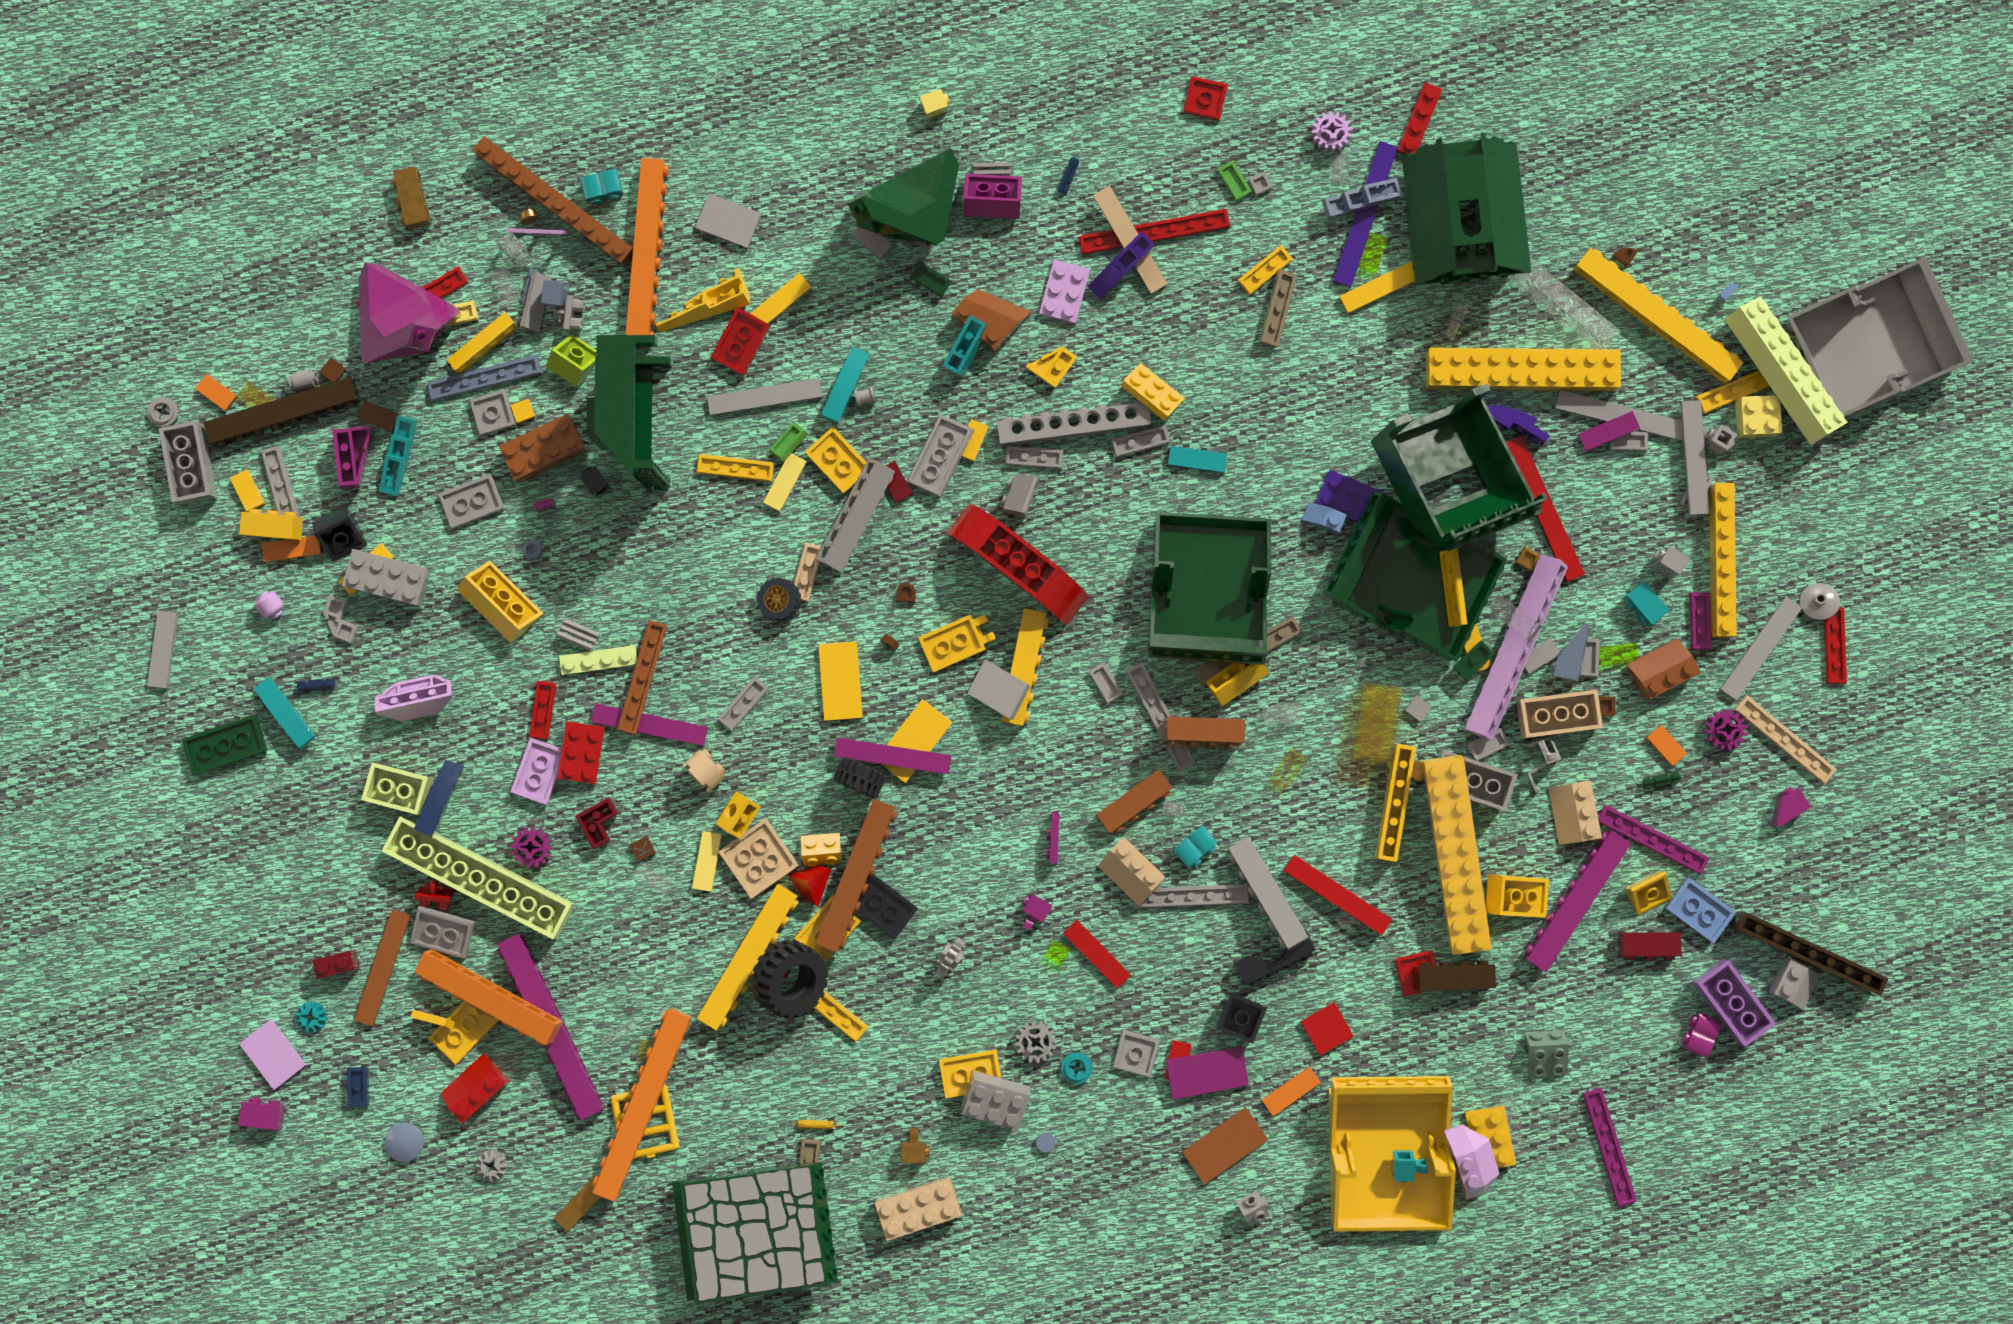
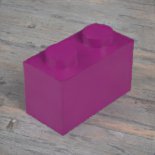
M249 1097V1100L243 1101L241 1104L238 1125L271 1130L282 1129L286 1105L280 1104L279 1100H268L267 1103L261 1102V1098Z

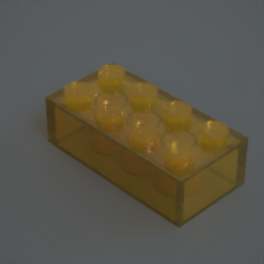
M1368 682L1361 684L1351 760L1384 765L1392 764L1403 688Z

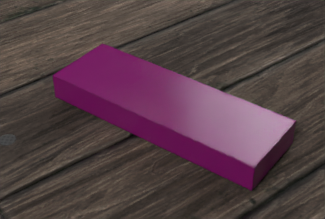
M1631 411L1578 435L1585 451L1588 452L1640 429L1634 412Z
M1690 592L1691 650H1711L1710 592Z

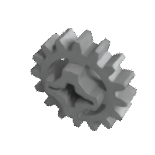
M958 937L953 945L948 942L936 961L940 966L935 973L944 977L948 970L954 971L964 955L961 949L965 941Z
M1032 1020V1025L1030 1026L1026 1022L1025 1029L1019 1028L1021 1035L1016 1034L1015 1036L1019 1039V1041L1015 1042V1045L1020 1046L1017 1053L1023 1052L1022 1058L1024 1059L1028 1056L1030 1063L1033 1059H1036V1062L1039 1063L1040 1058L1046 1061L1047 1054L1053 1055L1050 1050L1056 1049L1052 1042L1057 1041V1038L1051 1036L1055 1032L1054 1030L1048 1031L1049 1024L1043 1027V1021L1036 1025L1035 1020ZM1031 1029H1041L1038 1033L1032 1034L1029 1032ZM1046 1034L1049 1038L1048 1046H1046L1043 1041V1038ZM1023 1037L1028 1040L1026 1049L1023 1046ZM1039 1037L1041 1046H1032L1031 1038L1036 1039ZM1034 1050H1041L1043 1052L1038 1055L1031 1054Z

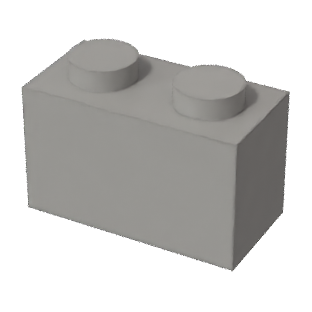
M1669 546L1665 549L1662 548L1653 555L1651 568L1671 579L1681 574L1690 558Z

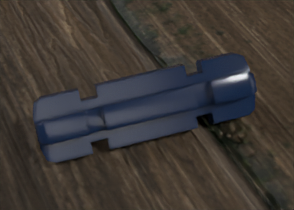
M1074 157L1070 158L1061 179L1062 183L1059 184L1058 191L1060 193L1067 194L1069 185H1071L1078 168L1079 160Z
M334 678L307 680V682L303 680L297 682L298 692H306L307 690L319 691L325 690V688L330 690L335 689L336 683Z

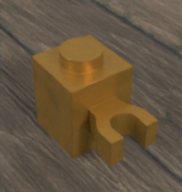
M910 1128V1141L902 1142V1163H925L926 1158H930V1146H926V1141H918V1128Z

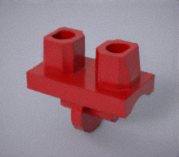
M433 878L431 883H425L424 886L419 887L418 892L415 893V900L419 901V906L430 908L432 902H438L439 910H448L451 899L454 896V889L445 888V885L439 884V881Z

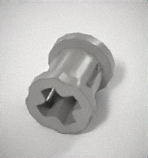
M873 386L862 391L854 390L858 407L863 403H876Z

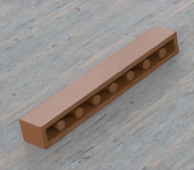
M873 798L815 944L836 953L839 952V949H844L847 941L844 938L847 931H851L854 921L851 920L853 914L858 913L862 904L859 902L861 894L865 896L869 885L866 882L868 877H872L875 872L876 866L873 865L876 858L880 859L883 840L887 841L891 830H888L890 822L894 823L897 817L896 807Z

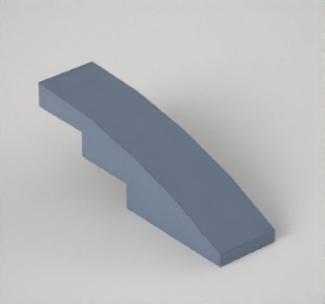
M1397 178L1363 185L1359 189L1325 198L1322 200L1327 219L1399 198L1402 196V192Z

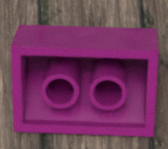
M965 174L963 216L1020 219L1022 177Z

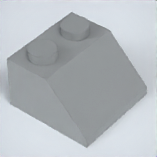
M1016 473L1014 478L1011 477L1007 487L1010 488L1008 496L1004 495L1001 506H1004L1003 512L1025 519L1038 484V477Z
M1784 958L1768 993L1804 1011L1820 975L1793 959Z

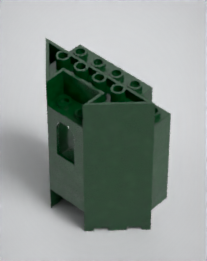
M1481 132L1479 140L1442 144V137L1436 139V143L1433 145L1425 144L1417 148L1416 153L1402 155L1403 185L1415 285L1432 283L1445 285L1451 283V281L1468 282L1471 279L1487 280L1490 277L1506 278L1514 274L1532 273L1516 142L1504 143L1503 138L1496 136L1487 138L1486 134ZM1478 200L1481 231L1478 235L1470 237L1462 231L1459 202Z

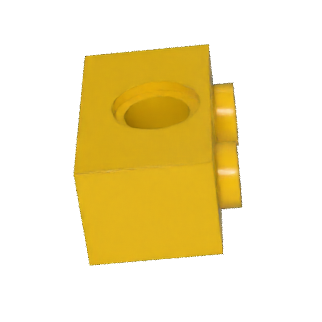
M736 791L716 822V825L741 839L761 806Z

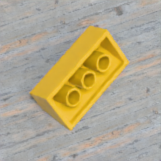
M491 561L466 575L457 589L510 643L521 637L544 614Z

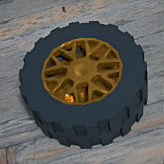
M772 578L764 582L765 584L761 585L757 593L758 608L761 610V613L769 619L779 621L788 620L795 616L796 612L800 609L799 606L802 601L799 588L793 582L783 578Z

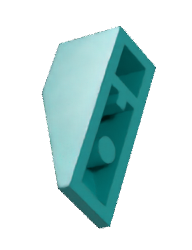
M970 315L943 366L964 377L975 357L987 324Z

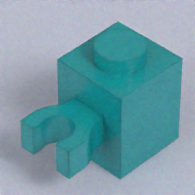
M1393 1150L1391 1171L1394 1181L1401 1183L1414 1182L1415 1172L1428 1174L1427 1160H1415L1413 1151Z

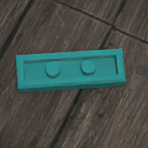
M1170 446L1168 466L1225 473L1227 454Z

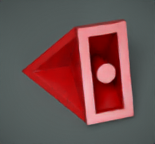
M816 865L787 874L803 899L808 903L819 906L831 869Z

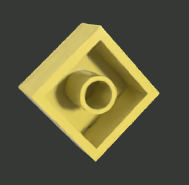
M1777 395L1740 397L1735 401L1738 439L1776 437L1782 433L1781 407Z

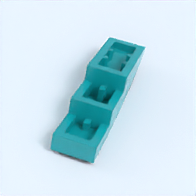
M852 347L829 395L821 417L839 424L862 376V371L869 360L870 353Z
M397 416L394 435H391L389 451L385 455L379 492L399 496L413 445L417 419Z
M267 677L254 688L274 718L300 749L316 738L299 711L293 707L272 678Z

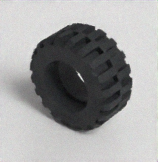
M783 940L782 943H774L772 948L768 947L764 951L763 956H759L757 965L753 967L754 975H751V982L754 984L751 985L752 993H754L756 1001L761 1006L779 1017L786 1019L803 1016L802 1013L807 1014L812 1011L811 1008L813 1006L816 1007L819 1004L818 1000L820 997L823 998L825 994L823 991L824 988H827L828 984L826 978H828L826 962L818 952L799 941ZM798 965L799 974L795 984L788 991L781 993L780 986L784 975L790 968Z

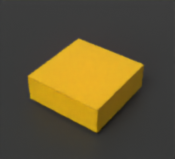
M529 399L510 405L518 424L535 418Z

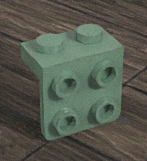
M1564 1030L1525 1033V1042L1529 1050L1528 1076L1530 1078L1567 1075L1569 1043Z

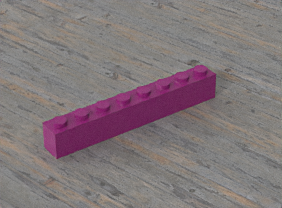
M1609 830L1601 834L1602 838L1598 839L1600 843L1596 849L1592 848L1587 855L1589 858L1587 863L1582 864L1578 868L1577 874L1579 875L1575 881L1571 880L1566 887L1568 891L1565 896H1561L1555 904L1557 906L1554 913L1550 912L1545 919L1546 925L1543 929L1540 928L1536 932L1534 943L1526 947L1523 959L1540 971L1547 973L1632 844L1614 831Z

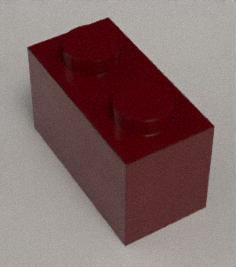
M356 950L312 960L316 979L360 969Z

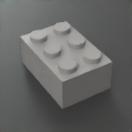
M973 1070L961 1104L962 1115L1018 1130L1030 1098L1029 1086Z

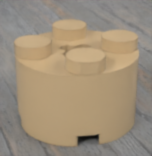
M706 749L698 750L682 765L684 769L689 768L688 774L702 788L707 787V793H710L725 778L726 770L719 763L716 765L713 763L712 756Z

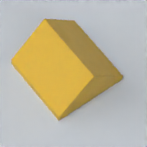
M1658 871L1624 888L1638 916L1672 898L1665 871Z

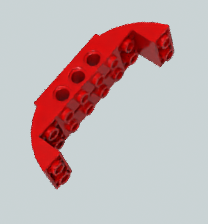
M973 504L967 505L946 532L957 543L965 545L1048 609L1051 615L1065 626L1068 625L1089 598L1086 591L1058 565L1001 521Z

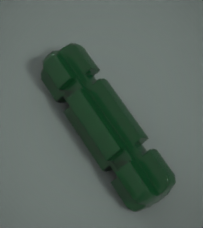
M1678 771L1670 772V775L1666 773L1652 776V778L1647 777L1642 779V784L1645 789H1650L1653 786L1669 785L1671 782L1678 783L1681 781V775Z

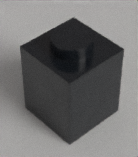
M596 466L587 467L582 471V475L579 476L595 498L611 487Z

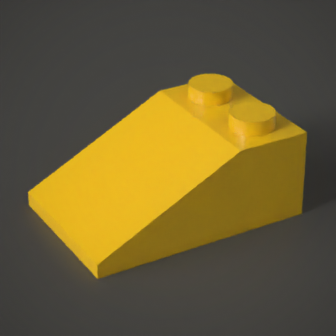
M1488 874L1486 913L1546 918L1549 879Z

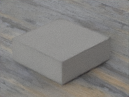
M1265 171L1248 179L1255 197L1273 189Z
M1415 695L1404 711L1421 722L1432 706Z

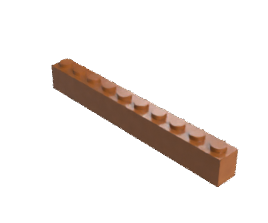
M483 136L472 151L479 159L625 268L632 259L633 248L488 138Z

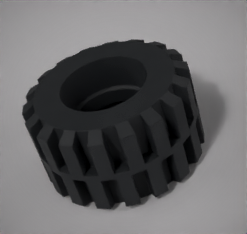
M842 757L833 779L835 782L870 798H878L886 780V775L856 760Z

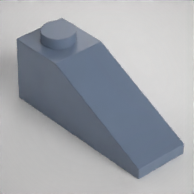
M1585 623L1557 657V661H1553L1551 672L1554 673V677L1579 682L1591 627L1590 624Z

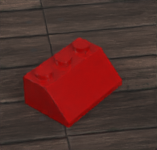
M483 1053L445 1088L441 1095L449 1110L463 1124L488 1103L510 1080Z

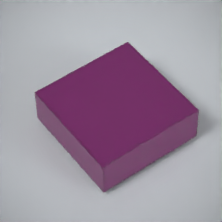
M551 498L533 504L535 511L538 513L557 508L556 502Z

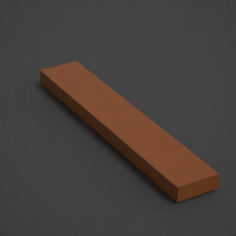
M648 620L617 731L636 736L667 625Z
M392 909L354 1021L374 1026L412 915Z

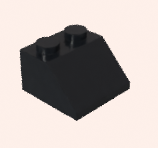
M347 505L312 522L314 535L333 562L350 554L352 549L358 550L367 546L361 529Z

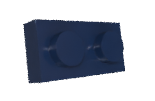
M368 1066L347 1068L348 1107L369 1106Z

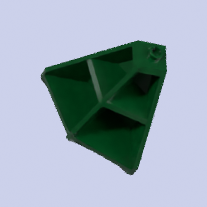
M950 148L856 196L848 203V206L857 222V226L894 240L897 238L929 243L934 246L944 241L959 170L957 159Z

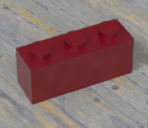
M1618 932L1619 956H1624L1625 960H1637L1636 956H1644V960H1656V956H1663V960H1675V956H1682L1681 932Z

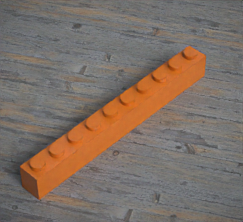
M641 158L626 335H655L652 332V325L656 324V313H653L654 306L658 304V295H655V289L659 288L657 269L661 268V258H658V255L663 247L660 232H664V221L661 220L662 214L666 212V203L663 202V197L667 195L665 177L669 176V166H666L664 159Z
M674 1008L664 1011L660 1020L663 1024L661 1029L657 1028L653 1040H655L653 1048L649 1047L645 1058L648 1060L646 1065H642L639 1070V1082L634 1084L631 1089L630 1095H633L630 1103L626 1102L622 1112L625 1114L624 1118L617 1123L615 1128L617 1135L615 1139H611L607 1150H610L607 1158L604 1157L599 1168L602 1171L600 1176L596 1175L592 1183V1187H595L592 1193L613 1202L618 1199L693 1016Z

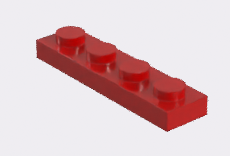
M1425 82L1398 147V153L1403 155L1406 153H1416V149L1421 144L1443 90L1442 88Z

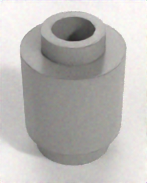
M311 369L293 373L288 377V383L293 392L314 388L317 386L316 383L319 382L316 372H312Z

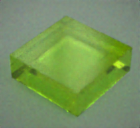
M1053 940L1045 957L1062 966L1071 949Z

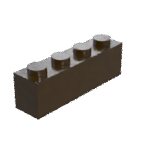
M1477 960V964H1470V961H1458L1456 965H1451L1449 961L1439 962V965H1432V962H1421L1420 966H1414V987L1418 991L1496 988L1495 965L1490 964L1489 960Z

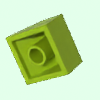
M571 334L551 350L546 367L577 387L587 379L594 369L595 356L597 355L595 352L597 350Z

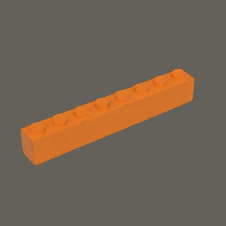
M435 950L425 951L415 970V973L420 975L422 980L436 984V987L440 990L449 991L453 994L454 998L467 1001L472 1008L485 1011L487 1016L501 1020L503 1025L517 1029L518 1033L523 1036H530L539 1045L544 1046L553 1043L563 1023L562 1020Z

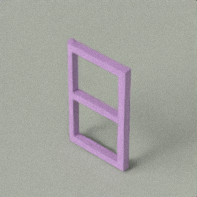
M506 228V232L570 235V231Z

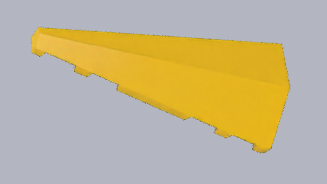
M735 269V275L728 280L723 277L719 280L721 284L711 289L707 288L684 304L686 308L678 314L673 311L670 313L671 318L657 322L656 327L658 330L663 332L734 310L737 307L741 308L750 305V294L740 269Z

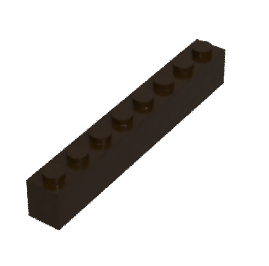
M348 377L203 422L209 444L222 448L228 446V442L234 440L235 442H242L247 439V436H261L265 434L264 431L270 429L272 431L281 430L283 425H297L306 418L308 420L317 419L320 417L319 414H333L339 408H352L356 406L355 403L361 401L355 381Z
M1738 911L1731 926L1732 930L1872 995L1882 996L1889 978L1747 912Z

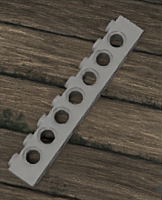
M1135 400L1132 401L1133 404L1125 405V402H1118L1110 407H1106L1104 404L1097 405L1095 409L1079 407L1076 408V411L1068 412V409L1058 410L1056 414L1041 412L1038 413V416L1033 417L1030 414L1020 415L1017 419L1003 417L1000 418L1001 421H997L1000 447L1151 427L1150 410L1142 402ZM1128 411H1132L1135 413L1136 417L1134 419H1128L1126 418L1125 413ZM1112 413L1116 415L1117 419L1114 422H1110L1106 416ZM1090 416H1095L1098 422L1090 424L1087 419ZM1072 418L1079 421V424L1075 427L1070 426L1068 423ZM1052 421H1058L1060 427L1052 429L1049 424ZM1038 423L1042 428L1035 432L1031 429V425ZM1020 426L1023 430L1020 434H1015L1012 432V428Z

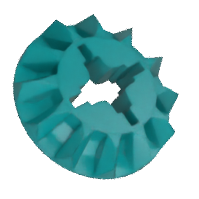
M313 1001L302 1004L295 1013V1023H297L299 1029L306 1033L319 1031L327 1020L325 1008ZM312 1011V1016L318 1019L311 1020L309 1023V1019L303 1015H308Z
M1071 1053L1064 1058L1061 1071L1067 1081L1080 1084L1087 1081L1091 1076L1092 1063L1083 1053ZM1079 1060L1080 1067L1085 1069V1071H1078L1076 1076H1074V1069L1068 1066L1075 1065Z

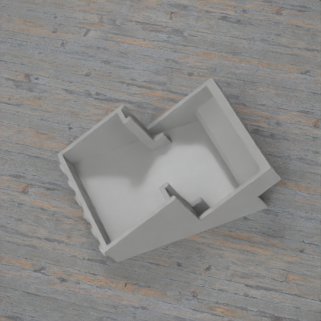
M1926 257L1858 288L1855 286L1850 287L1788 316V328L1791 332L1794 331L1797 336L1794 340L1798 349H1802L1805 356H1802L1803 359L1811 367L1814 375L1822 383L1823 388L1831 396L1834 404L1844 417L1974 362Z

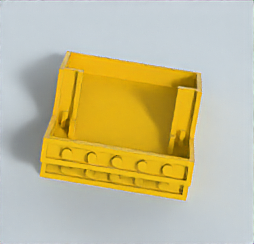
M1450 1076L1331 1078V1088H1328L1331 1221L1334 1231L1403 1232L1408 1230H1452L1456 1169L1444 1133L1445 1130L1450 1129L1453 1086ZM1393 1150L1413 1151L1415 1160L1426 1159L1428 1174L1415 1172L1414 1182L1401 1183L1394 1181L1391 1171Z

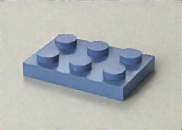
M1686 877L1665 907L1667 911L1711 943H1715L1736 913V911L1689 877Z

